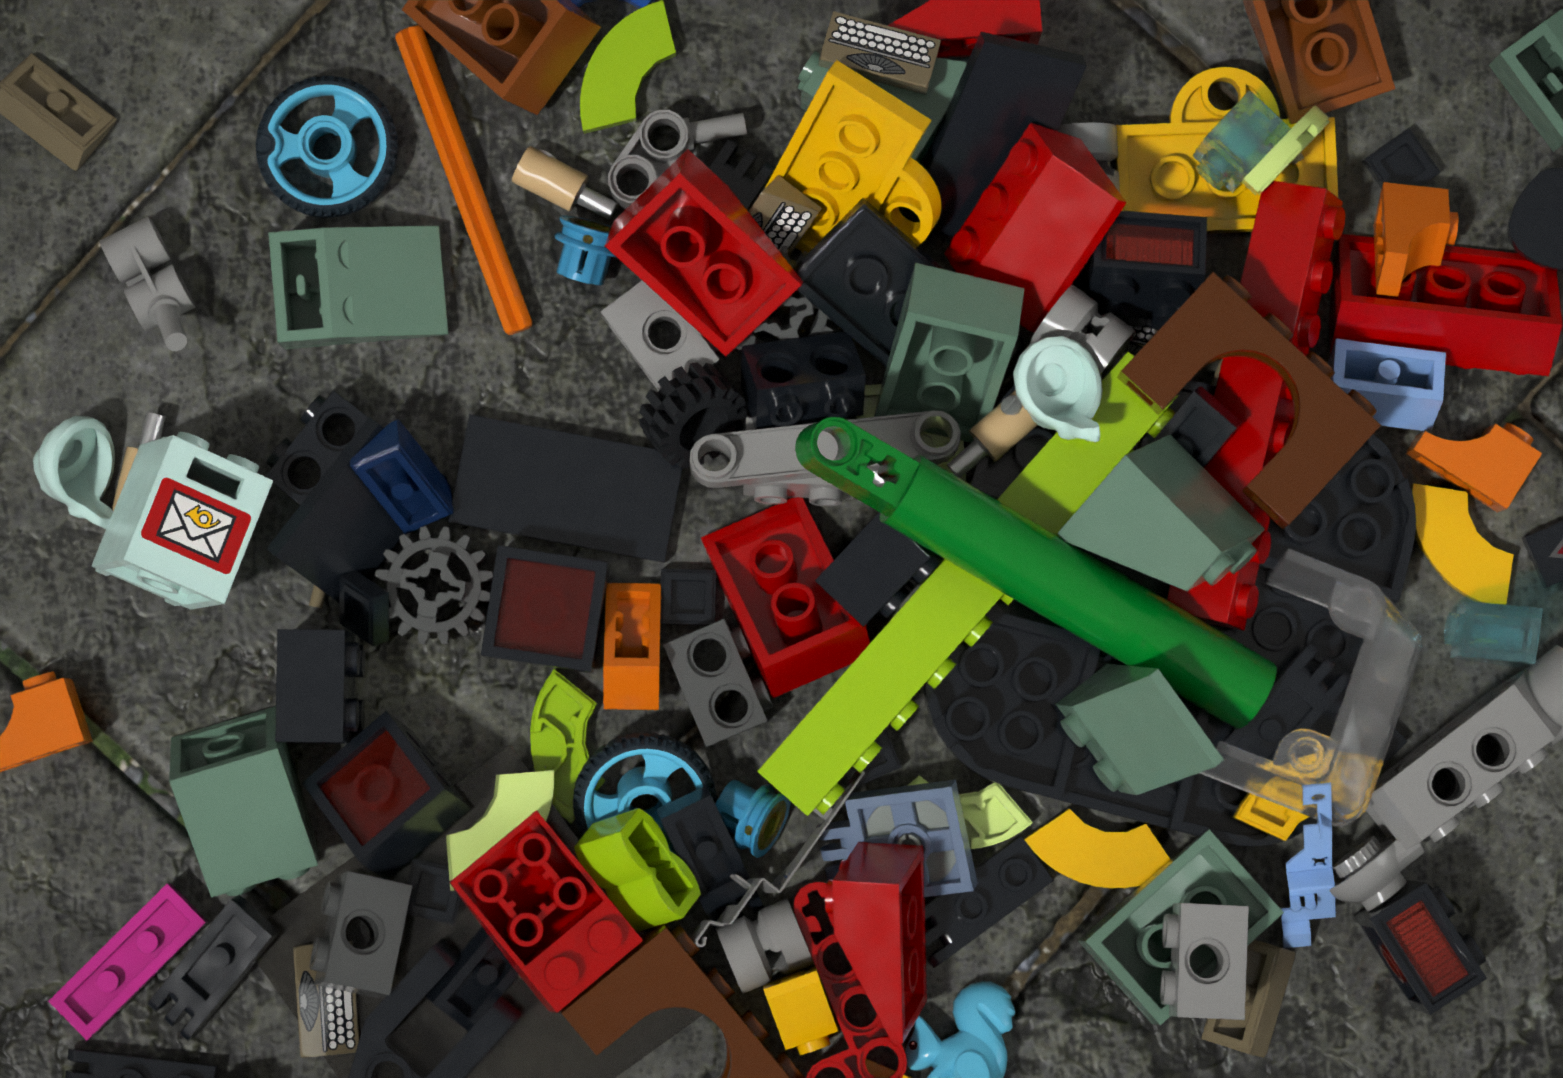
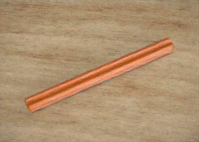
M419 25L405 28L396 33V42L502 327L507 335L518 334L532 327V319L425 32Z

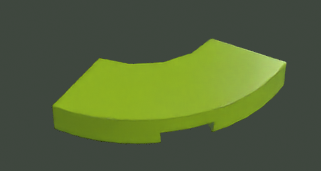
M663 0L644 6L622 19L606 34L595 49L586 68L581 87L580 117L584 134L637 121L636 98L642 81L656 65L676 56Z
M554 669L545 681L534 706L530 726L531 754L535 772L554 770L552 805L572 824L575 820L573 811L575 783L583 765L590 757L586 746L588 721L598 703ZM601 776L595 787L597 792L606 782L603 776Z

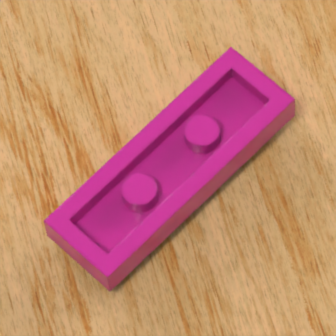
M167 883L48 1002L86 1041L90 1040L208 921L171 883Z

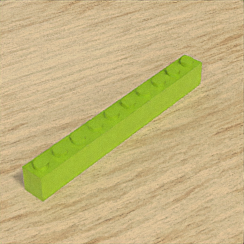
M1127 352L1102 380L1103 392L1101 402L1092 418L1093 421L1099 424L1100 440L1096 443L1079 438L1066 440L1060 438L1056 432L997 500L1059 536L1057 533L1121 459L1126 454L1135 451L1133 447L1144 434L1148 432L1155 439L1176 413L1169 406L1179 395L1159 415L1156 414L1117 378L1121 370L1134 357L1131 353ZM944 559L757 772L805 815L808 816L815 808L824 815L845 791L838 784V781L852 766L860 773L882 749L875 742V739L889 724L896 731L903 726L919 707L912 700V697L926 682L935 689L956 665L949 658L950 654L962 641L966 642L970 647L978 641L992 625L993 622L986 614L999 599L1007 605L1014 599Z

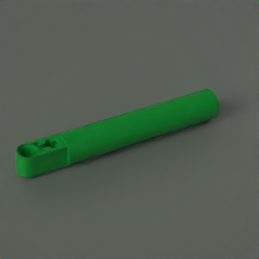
M829 417L811 424L798 435L795 452L800 464L806 470L880 512V521L1127 666L1158 668L1177 695L1236 729H1241L1256 716L1265 703L1276 678L1277 667L1275 663L1078 547L1065 542L1061 537L925 457L916 455L914 458H911L840 417ZM822 431L830 433L837 442L838 452L834 460L825 458L818 449L817 440ZM876 463L880 465L877 474L880 478L884 479L883 483L877 485L872 483L875 473L867 468V466Z

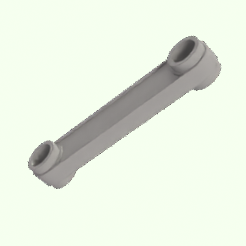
M933 410L848 420L911 458L921 455L935 464H941L950 460L959 448L961 432L958 423L952 416L943 411ZM811 424L704 436L694 444L690 451L692 475L700 484L710 488L818 477L800 464L795 452L798 435ZM940 428L948 434L950 442L943 447L934 448L926 445L920 435L926 429ZM822 431L817 440L818 449L825 458L834 460L838 452L837 442L830 433ZM711 451H720L730 460L729 464L719 471H709L703 468L699 461L704 454ZM877 463L867 466L872 471H878L880 467Z

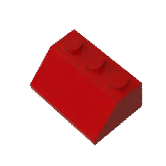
M1030 123L1019 141L1011 149L1009 156L988 188L982 193L980 200L961 229L954 235L951 244L944 254L957 273L1025 288L1020 325L1035 333L1054 304L1076 279L1127 202L1080 138Z

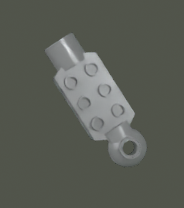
M1555 645L1526 669L1493 687L1375 779L1370 792L1366 794L1367 798L1363 807L1388 839L1380 844L1372 836L1357 845L1332 866L1338 877L1334 879L1335 886L1330 889V892L1336 899L1350 903H1361L1367 911L1385 902L1407 883L1400 872L1424 854L1425 851L1420 843L1424 840L1426 842L1431 839L1433 842H1436L1446 836L1461 823L1455 816L1465 807L1470 808L1476 805L1477 808L1484 806L1505 789L1500 783V780L1505 776L1518 771L1524 774L1549 755L1544 746L1553 747L1563 739L1562 647ZM1482 736L1492 746V754L1486 764L1479 760L1476 752L1478 741ZM1438 770L1446 774L1449 782L1447 793L1442 798H1439L1432 789V780Z

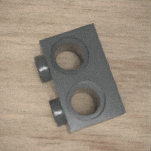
M722 619L663 644L706 747L768 722L764 711L772 708L773 705L761 676L750 681L742 660L752 655L739 626L729 630L725 619ZM707 640L719 642L726 651V660L723 666L713 672L701 670L694 662L695 649L700 643ZM727 691L741 693L748 703L746 715L735 723L724 722L717 716L715 711L718 697Z

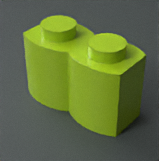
M640 808L592 823L574 846L580 864L597 885L606 890L607 897L636 932L684 918L701 895L697 880L690 868L679 856L669 850L667 840L658 824L648 813Z

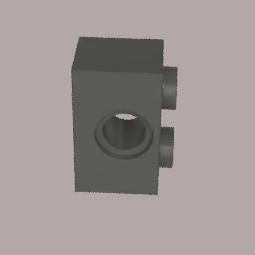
M350 871L337 875L336 883L328 882L321 906V914L328 916L324 938H316L310 957V970L317 971L314 985L374 998L390 996L412 885ZM351 919L363 921L369 929L370 939L364 949L353 947L346 938V927Z

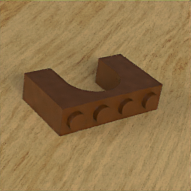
M1212 272L1121 370L1117 378L1159 415L1199 371L1214 361L1227 357H1247L1258 360L1276 371L1286 383L1292 397L1294 407L1292 429L1282 448L1249 482L1242 492L1276 524L1284 529L1326 486L1381 424L1373 418L1377 410L1364 396L1354 389H1351L1347 394L1331 380L1335 372L1320 356L1312 351H1309L1305 356L1289 341L1293 337V333L1282 321L1271 313H1268L1263 318L1247 303L1252 298L1251 295L1238 281L1229 275L1221 279Z
M667 924L650 928L640 936L643 941L561 1010L562 1015L597 1056L641 1019L653 1012L673 1007L692 1009L709 1017L723 1032L726 1043V1059L719 1078H805L785 1052L775 1057L763 1041L770 1034L753 1012L749 1009L741 1015L728 999L735 994V991L715 967L706 973L693 956L701 950L695 945L689 934L680 924L672 931Z

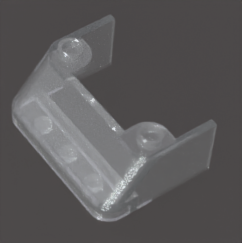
M1288 548L1270 572L1266 584L1328 608L1331 619L1341 630L1364 639L1331 735L1329 737L1309 729L1294 730L1280 741L1272 761L1219 741L1215 748L1224 761L1214 768L1200 772V774L1314 819H1317V804L1303 805L1302 785L1331 782L1332 826H1347L1354 823L1369 806L1422 651V640L1415 626L1375 583ZM1316 794L1312 796V799L1319 800L1324 798L1325 795Z

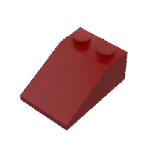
M930 0L887 25L941 40L937 58L969 57L980 32L1037 45L1042 34L1040 0Z
M689 149L613 221L604 245L725 356L735 349L802 286L803 282L729 186Z
M793 497L788 499L786 503L777 504L701 537L705 551L713 569L716 571V576L772 699L851 665L870 644L866 625L863 627L815 581L834 560L803 498Z
M858 842L848 858L841 861L839 871L833 880L829 879L827 882L825 909L827 913L833 914L834 935L891 1042L904 1043L927 1002L923 845Z

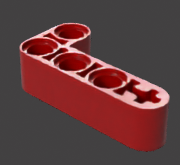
M808 883L795 896L794 914L849 1048L815 1063L807 1073L806 1078H815L820 1070L827 1067L839 1069L846 1078H877L869 1073L865 1064L867 1054L877 1046L891 1048L898 1058L897 1069L894 1074L887 1078H902L907 1066L905 1051L901 1043L891 1042L878 1015L876 1014L872 1023L863 1027L854 1026L845 1017L844 1008L847 1000L853 995H866L853 969L847 974L835 975L824 966V952L833 943H838V940L833 934L823 939L818 945L814 944L811 934L822 932V929L815 916H804L802 908L810 904L808 895L812 892L818 891L820 897L825 899L827 883ZM827 913L831 925L834 927L833 914Z

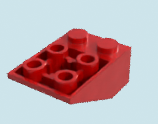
M537 810L449 882L511 966L549 1012L558 1013L643 941Z

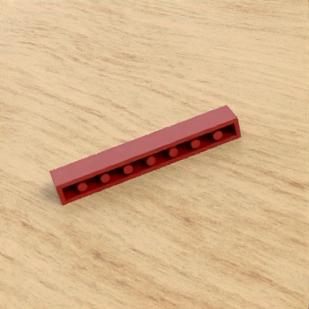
M1273 181L1260 195L1240 284L1252 297L1247 303L1263 318L1268 313H1271L1282 321L1293 333V337L1289 341L1306 356L1309 352V347L1313 348L1319 338L1321 321L1319 315H1317L1321 295L1328 292L1332 282L1333 265L1329 260L1334 240H1338L1344 230L1345 210L1342 207L1343 201L1326 188ZM1227 357L1222 360L1214 398L1243 423L1204 469L1265 530L1252 543L1257 549L1256 554L1238 572L1232 574L1229 571L1213 586L1205 581L1188 591L1170 585L1167 600L1207 624L1244 631L1247 618H1251L1257 608L1259 591L1255 582L1259 565L1264 564L1268 558L1271 547V535L1267 531L1270 517L1252 502L1242 490L1285 444L1293 425L1294 407L1286 383L1271 367L1252 358Z

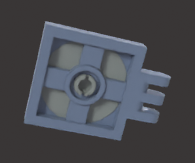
M956 779L851 793L845 801L849 820L830 822L818 839H840L838 843L827 844L820 848L823 861L846 860L858 842L923 845L924 897L974 891L978 884ZM834 864L825 868L827 881L829 879L833 880L839 871L840 864Z

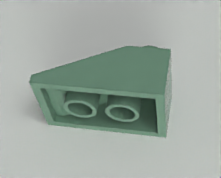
M915 263L900 313L874 417L933 410L943 411L952 416L958 423L961 432L960 440L972 443L974 438L969 430L992 411L1015 347L1025 288ZM929 428L923 431L931 434L949 437L948 434L940 428Z
M1106 664L1056 704L1065 716L1061 721L1064 731L1077 746L1081 748L1084 745L1087 746L1098 761L1093 765L1095 773L1104 785L1113 792L1118 789L1122 793L1139 795L1214 768L1224 761L1158 668Z
M1207 829L1122 900L1078 940L1151 1024L1161 1025L1170 1017L1169 1005L1161 1004L1160 985L1162 971H1171V948L1163 947L1162 931L1164 915L1173 914V903L1249 906L1247 946L1284 913L1210 829ZM1202 944L1192 951L1190 967L1199 977H1206L1211 974L1216 966V955L1209 946Z

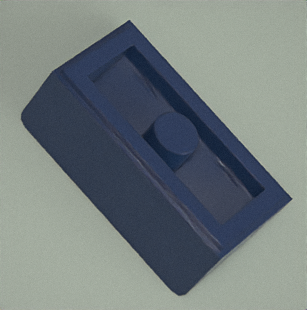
M399 419L392 421L350 460L351 468L404 534H408L420 527L453 514L452 492L448 481Z

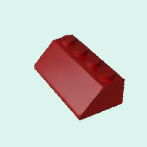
M1342 234L1337 240L1329 311L1330 352L1336 339L1445 352V365L1456 366L1462 369L1477 368L1505 371L1516 375L1549 376L1562 329L1557 271L1542 268L1526 260L1518 253L1445 245L1441 266L1427 265L1412 271L1402 281L1398 297L1376 294L1374 237Z

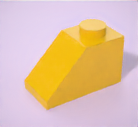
M816 966L763 985L765 996L785 1050L797 1046L799 1055H804L831 1045L828 1035L838 1032Z

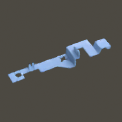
M1331 782L1302 785L1303 805L1317 804V824L1303 825L1304 848L1286 862L1291 907L1281 908L1284 912L1281 915L1284 949L1311 946L1309 920L1336 917L1335 897L1330 892V889L1335 886L1332 868ZM1316 794L1325 795L1324 798L1319 800L1312 799V796ZM1314 858H1316V859H1322V858H1324L1325 863H1323V862H1317V863H1315ZM1314 894H1317V905ZM1304 896L1305 906H1301L1300 897Z

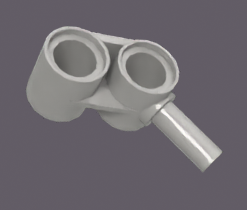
M657 110L650 113L640 124L610 168L608 185L613 200L620 207L627 209L641 195L629 196L618 188L619 179L625 172L630 170L643 172L649 179L648 188L687 149L693 150L695 143L747 134L744 114L739 113L689 122L688 117L682 118L678 113L671 110ZM660 126H670L679 133L680 139L673 149L660 151L655 149L649 142L651 132Z
M147 216L100 240V245L121 284L126 282L128 287L124 289V293L144 331L148 332L159 326L166 347L171 351H179L187 344V338L179 317L196 307L182 277L170 261V253L150 216Z

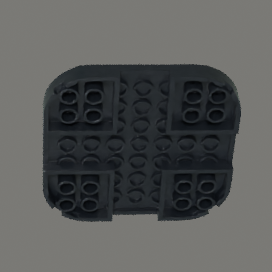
M1119 358L1118 361L1115 363V365L1112 367V369H1113V368L1116 366V364L1121 360L1120 358ZM1191 380L1169 407L1174 412H1177L1199 386H1202L1214 397L1216 386ZM1015 385L1005 394L999 404L1015 391ZM1038 425L996 462L986 455L975 465L970 484L997 500L1057 431ZM1146 432L1133 449L1137 450L1150 444L1154 438ZM1374 434L1286 528L1282 529L1270 518L1267 530L1271 535L1270 552L1265 563L1259 565L1255 582L1259 591L1258 604L1254 615L1251 618H1247L1245 630L1209 624L1275 663L1277 667L1275 680L1310 641L1320 648L1316 656L1306 664L1312 672L1327 656L1336 662L1333 669L1323 679L1328 686L1344 670L1353 677L1349 685L1276 768L1295 759L1321 753H1348L1361 756L1372 709L1369 708L1395 604L1400 601L1416 531L1415 503L1408 479L1405 480L1388 447ZM1078 547L1167 600L1170 584ZM999 599L986 614L993 623L972 647L962 641L950 654L949 658L956 665L935 689L927 682L923 685L924 697L931 722L946 748L965 767L991 782L1197 837L1207 829H1210L1221 843L1238 846H1264L1284 842L1233 818L1239 804L1251 789L1222 763L1214 768L1139 795L1122 793L1118 789L1113 792L1108 789L1093 769V765L1098 761L1087 746L1084 745L1082 748L1077 746L1064 731L1061 721L1065 716L1056 704L1106 664H1126L1016 600L1007 605ZM1178 695L1216 748L1234 727ZM1317 812L1298 823L1287 840L1303 833V825L1317 824Z

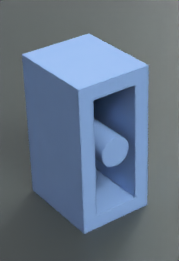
M1344 339L1335 340L1327 363L1335 372L1331 378L1334 383L1347 394L1351 389H1354L1364 396L1377 410L1373 418L1381 426L1431 432L1443 403L1445 352Z

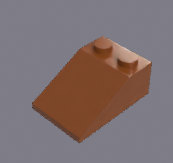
M408 0L402 8V11L502 99L536 115L543 109L601 28L600 25L570 0Z
M1243 0L1248 19L1290 124L1297 123L1315 105L1324 113L1395 89L1368 0Z

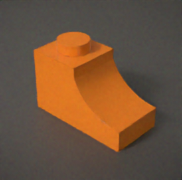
M1383 182L1373 224L1376 294L1398 297L1402 281L1412 271L1427 265L1441 266L1445 245H1454L1458 232L1459 216L1458 212H1450L1449 189Z
M1507 422L1503 428L1495 423L1486 428L1480 438L1468 441L1446 440L1424 431L1415 437L1405 453L1456 487L1468 492L1470 496L1497 513L1509 507L1542 455L1540 451L1531 446L1534 441L1532 436L1519 427Z
M607 583L603 664L604 709L659 710L661 584Z
M54 671L44 673L22 681L25 691L10 695L14 708L11 719L0 736V773L93 742L73 679H57Z

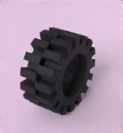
M698 362L690 363L688 372L682 366L674 369L675 378L669 381L666 376L662 377L658 381L662 388L658 392L650 389L645 396L651 404L641 405L639 412L643 418L639 419V425L643 429L642 432L661 456L672 466L677 463L680 468H688L690 464V451L694 444L702 437L710 434L742 431L744 427L739 421L746 419L747 411L743 407L746 405L743 397L719 368L716 369L709 363H705L703 367ZM719 451L707 452L701 457L699 463L701 465L704 464V456L707 454L712 460L721 454Z

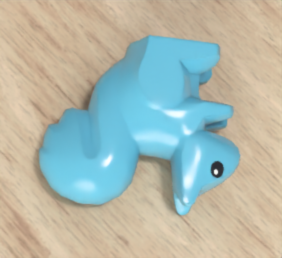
M980 981L971 983L961 989L953 1001L952 1011L959 1032L943 1040L937 1036L921 1016H918L914 1023V1031L905 1049L907 1067L910 1070L919 1071L933 1066L934 1069L926 1078H1004L1008 1054L1002 1034L1011 1031L1013 1028L1012 1017L1016 1012L1010 994L1002 986L991 981Z

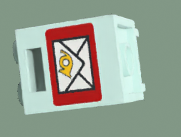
M178 432L177 436L161 437V439L141 444L92 567L96 568L95 571L100 574L115 576L163 597L165 602L174 606L181 605L191 610L225 604L273 480L258 474L259 465L246 458L229 454L227 459L208 451L210 444L206 440L190 433Z

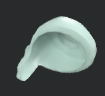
M1064 336L1045 337L1031 343L1019 356L1013 372L1016 395L1025 410L1028 411L1032 420L1037 425L1056 430L1062 439L1071 440L1079 438L1089 442H1098L1100 440L1099 424L1093 421L1092 418L1100 405L1103 388L1097 363L1090 352L1079 342Z
M73 416L64 420L45 436L41 447L33 457L34 472L40 483L41 490L53 499L66 504L70 515L87 519L91 523L106 529L113 510L101 502L100 499L108 489L114 472L115 451L110 432L102 422L89 416Z

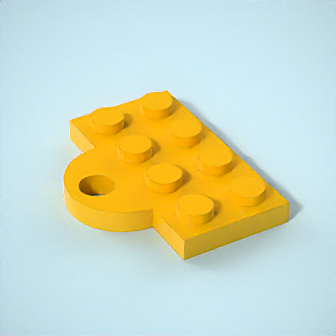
M838 60L834 62L826 73L766 187L780 175L822 208L795 247L802 252H810L862 198H865L919 246L933 230L941 214V198L934 180L923 166L911 158L932 120ZM898 207H906L912 210L918 216L920 222H912L906 219Z
M1217 67L1195 75L1181 88L1170 110L1169 123L1116 125L1118 157L1115 159L1116 171L1119 172L1120 194L1127 202L1122 211L1207 217V234L1252 232L1260 195L1257 193L1255 196L1242 183V180L1277 144L1265 127V124L1276 117L1288 133L1296 123L1290 124L1288 119H1280L1278 105L1270 89L1258 77L1245 70L1233 67ZM1223 81L1233 85L1238 93L1237 105L1229 110L1215 108L1208 99V89L1212 84ZM1329 117L1328 120L1330 122L1301 152L1304 158L1295 165L1290 163L1274 181L1326 188L1338 197L1335 117ZM1118 226L1119 237L1192 234V231Z

